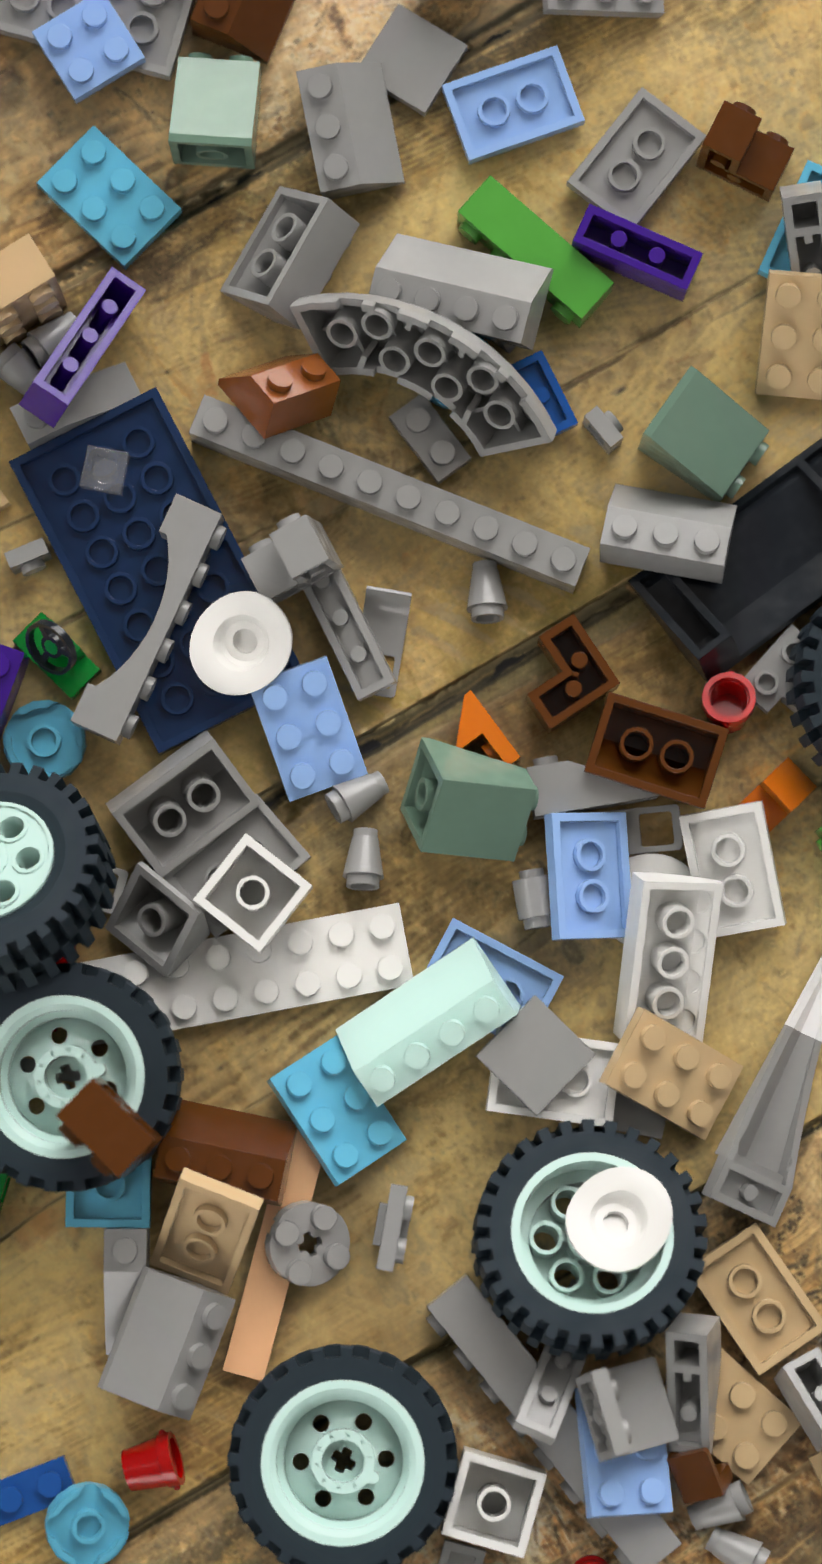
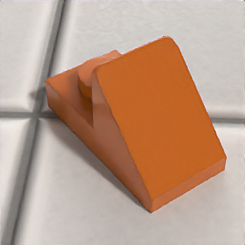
M470 690L464 695L456 747L467 749L482 738L485 744L480 748L485 756L515 765L520 761V755Z
M788 757L739 804L763 800L768 830L771 832L817 786Z

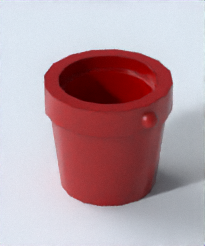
M732 670L719 673L710 678L704 686L701 697L702 709L706 714L708 723L728 728V733H734L743 727L748 718L753 714L756 704L755 689L747 678L741 674L734 673Z
M161 1429L155 1438L122 1450L121 1462L126 1483L132 1492L167 1486L179 1490L181 1485H184V1463L178 1442L171 1431L166 1432L164 1429Z

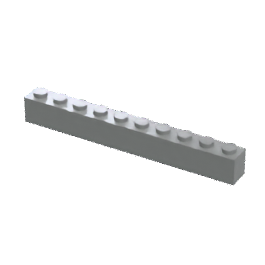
M205 394L189 430L193 443L486 560L496 561L501 566L571 594L575 590L590 551L589 547L293 429L264 439L237 407Z

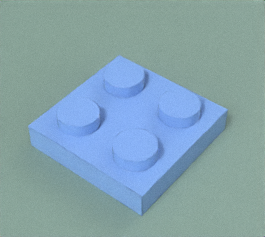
M83 0L32 31L35 40L76 104L146 62L145 56L109 0Z

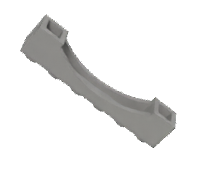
M176 493L159 529L161 537L166 539L168 543V572L164 594L155 619L139 647L115 673L96 686L90 683L87 684L70 720L75 726L119 746L123 737L127 739L132 737L140 718L135 715L136 709L141 699L146 702L149 700L157 683V679L152 677L158 662L165 664L173 649L175 641L169 638L176 624L183 626L192 607V603L187 601L194 586L197 588L202 586L208 574L210 566L205 564L209 552L211 548L217 551L226 535L227 528L222 526L224 519L221 513Z

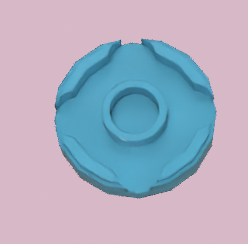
M52 700L32 701L18 708L9 720L3 734L4 753L10 765L11 762L23 763L28 774L33 765L44 768L48 777L53 772L62 778L71 775L82 762L87 747L85 730L75 726L70 721L74 712L65 705Z
M91 1481L72 1484L58 1493L48 1507L44 1521L46 1539L55 1555L67 1564H105L116 1557L126 1544L129 1535L130 1519L129 1511L119 1494L107 1485Z

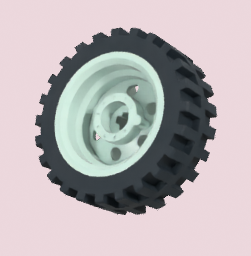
M74 962L71 965L69 963H56L60 973L52 978L49 977L45 969L36 973L39 984L30 988L26 986L23 979L15 980L16 992L4 993L0 987V1174L5 1173L16 1179V1183L26 1187L33 1186L49 1192L89 1190L123 1178H118L115 1174L109 1177L103 1175L89 1160L93 1153L84 1144L76 1147L58 1130L63 1123L56 1115L92 1078H102L105 1082H113L117 1087V1094L163 1139L172 1127V1121L176 1111L180 1110L182 1102L180 1093L181 1084L184 1081V1068L181 1067L179 1054L182 1051L178 1039H175L170 1027L171 1022L166 1014L154 1003V999L146 991L141 990L127 978L101 967ZM58 1027L64 1028L67 1032V1039L61 1044H57L52 1040V1032ZM97 1040H103L108 1045L107 1053L100 1057L92 1052V1044ZM26 1056L33 1057L36 1062L34 1070L29 1073L24 1072L20 1066L22 1059ZM70 1065L72 1071L80 1072V1080L74 1081L76 1087L71 1089L68 1083H61L59 1079V1074L65 1073L63 1067ZM33 1098L43 1100L45 1107L42 1113L34 1114L31 1112L29 1103ZM161 1141L143 1158V1160L135 1168H137L145 1160H149L152 1157V1155L157 1151L156 1148L161 1143Z
M330 1344L298 1353L296 1356L279 1364L258 1383L242 1405V1409L232 1429L227 1466H229L230 1470L229 1486L231 1495H234L237 1502L238 1514L243 1523H247L255 1535L254 1539L262 1548L266 1546L277 1556L276 1559L283 1564H402L403 1560L409 1555L421 1550L435 1529L438 1530L444 1520L449 1503L453 1499L454 1485L458 1473L456 1438L448 1412L437 1392L416 1369L386 1351H379L359 1344ZM362 1413L368 1414L372 1419V1424L367 1430H360L355 1424L356 1417ZM324 1415L328 1418L329 1427L326 1431L319 1432L315 1430L313 1420L316 1416ZM343 1447L352 1451L351 1459L356 1463L352 1468L346 1465L344 1470H340L335 1467L337 1459L332 1454L335 1450L342 1452ZM384 1450L391 1451L394 1455V1462L388 1467H383L378 1462V1455ZM303 1453L309 1458L307 1468L303 1470L295 1468L293 1457L296 1454ZM362 1489H370L374 1493V1500L371 1504L363 1505L358 1501V1493ZM321 1490L328 1491L332 1498L331 1503L327 1506H319L315 1501L317 1492Z

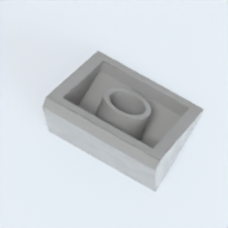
M142 861L137 863L105 926L110 933L165 978L171 976L210 934L204 911Z

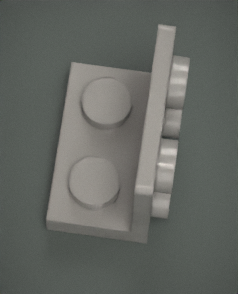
M650 1357L610 1369L605 1367L575 1378L599 1463L679 1439L656 1358Z

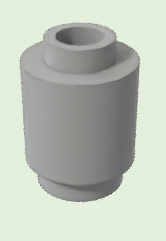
M543 868L520 871V879L512 881L518 920L523 921L524 930L550 927L548 875L544 874Z

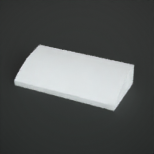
M632 872L613 1033L620 1040L637 1007H641L703 1042L723 888L721 881L684 875Z

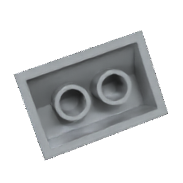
M381 62L332 63L296 71L319 189L322 196L332 200L405 184Z
M279 186L220 291L275 323L300 330L290 309L291 304L300 297L316 295L322 292L324 286L330 281L332 272L344 251L351 244L352 237L360 223L327 197Z
M615 484L607 507L600 541V562L722 584L737 505Z
M205 730L105 804L155 872L164 877L262 803L214 738Z
M143 1266L97 1387L153 1410L190 1420L236 1300L199 1283Z

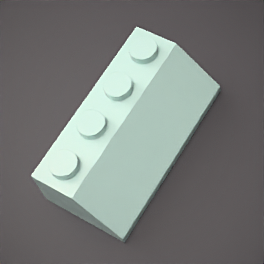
M472 937L336 1028V1033L354 1074L378 1107L516 1016L521 1005L475 938Z

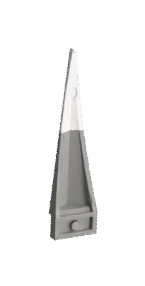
M822 956L716 1149L715 1154L718 1157L701 1193L772 1227H776L792 1191L806 1110L822 1044Z

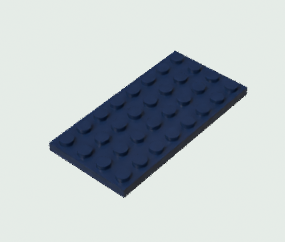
M156 387L9 461L116 671L139 647L160 607L167 580L168 543L166 539L161 537L159 529L176 493L221 513ZM225 519L222 526L227 528V532L223 542L217 551L211 548L205 564L210 566L208 574L200 588L193 587L187 600L192 603L189 615L183 626L176 624L169 638L175 641L171 654L165 664L158 662L152 677L157 679L155 688L149 700L146 702L141 699L136 709L159 755L193 739L201 732L209 731L255 707L251 693L245 695H226L204 684L193 669L189 653L190 639L194 626L199 617L212 603L223 596L238 591L257 592L241 560L244 555ZM293 650L283 670L300 665Z

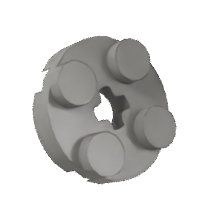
M308 1200L296 1201L282 1208L273 1220L275 1222L271 1227L270 1234L267 1233L265 1252L272 1269L289 1282L299 1286H318L331 1280L349 1263V1231L343 1218L332 1207ZM307 1232L311 1237H316L317 1244L310 1254L305 1250L300 1251L298 1246L304 1242L303 1234Z

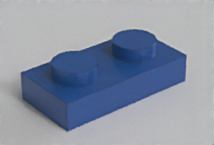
M542 350L511 364L530 385L544 405L557 429L555 437L578 426V421Z
M65 1455L0 1479V1526L48 1508L58 1493L75 1484Z

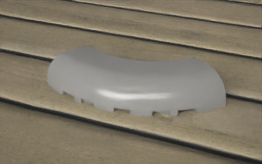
M348 292L322 293L300 297L291 304L290 309L312 352L318 353L336 375L355 374L374 377L376 373L386 374L398 378L397 384L407 387L429 400L432 396L452 411L449 416L465 432L480 457L551 443L554 440L557 429L544 405L525 379L494 348L452 320L402 300L371 294Z

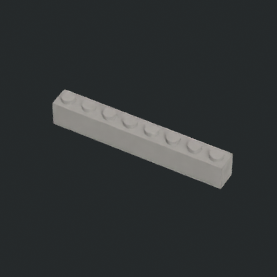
M465 1273L427 1304L431 1314L426 1320L441 1338L447 1333L458 1346L452 1351L467 1371L473 1367L477 1369L485 1379L479 1386L494 1405L500 1400L511 1412L506 1417V1420L513 1427L538 1362L518 1337L507 1328L508 1325L502 1317L498 1319L491 1310L493 1306L484 1298L482 1292ZM569 1402L552 1446L531 1437L538 1446L532 1452L548 1472L555 1467L565 1479L559 1486L574 1505L580 1501L585 1504L577 1413ZM515 1430L516 1433H517L521 1438L526 1435V1434H524V1433H521V1432ZM660 1514L586 1518L601 1538L609 1534L617 1544L618 1548L613 1553L621 1564H658L682 1544Z

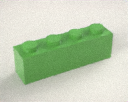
M491 175L458 210L457 222L460 224L458 227L460 233L475 245L480 241L491 251L490 255L553 269L546 300L553 305L550 308L553 314L565 324L569 325L572 321L580 328L611 294L614 282Z

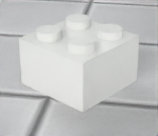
M245 833L194 897L193 901L261 954L313 889V886Z
M464 1446L458 1464V1473L454 1485L455 1492L452 1502L449 1503L444 1515V1520L441 1524V1534L524 1558L546 1481V1470Z

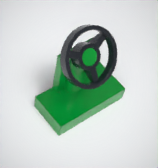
M43 612L13 640L71 700L101 672L100 668L85 655L83 650L70 638L67 632L52 619L50 620Z

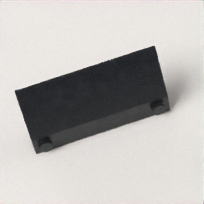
M822 438L733 503L737 505V511L722 584L642 570L628 580L629 585L657 622L706 682L711 677L728 671L822 601Z

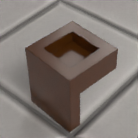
M706 1447L685 1452L671 1451L667 1458L685 1505L724 1496L733 1479L728 1462L714 1464L710 1451Z

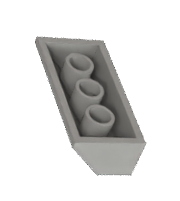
M397 233L375 267L369 294L402 300L426 308L452 320L479 338L533 350L553 269Z

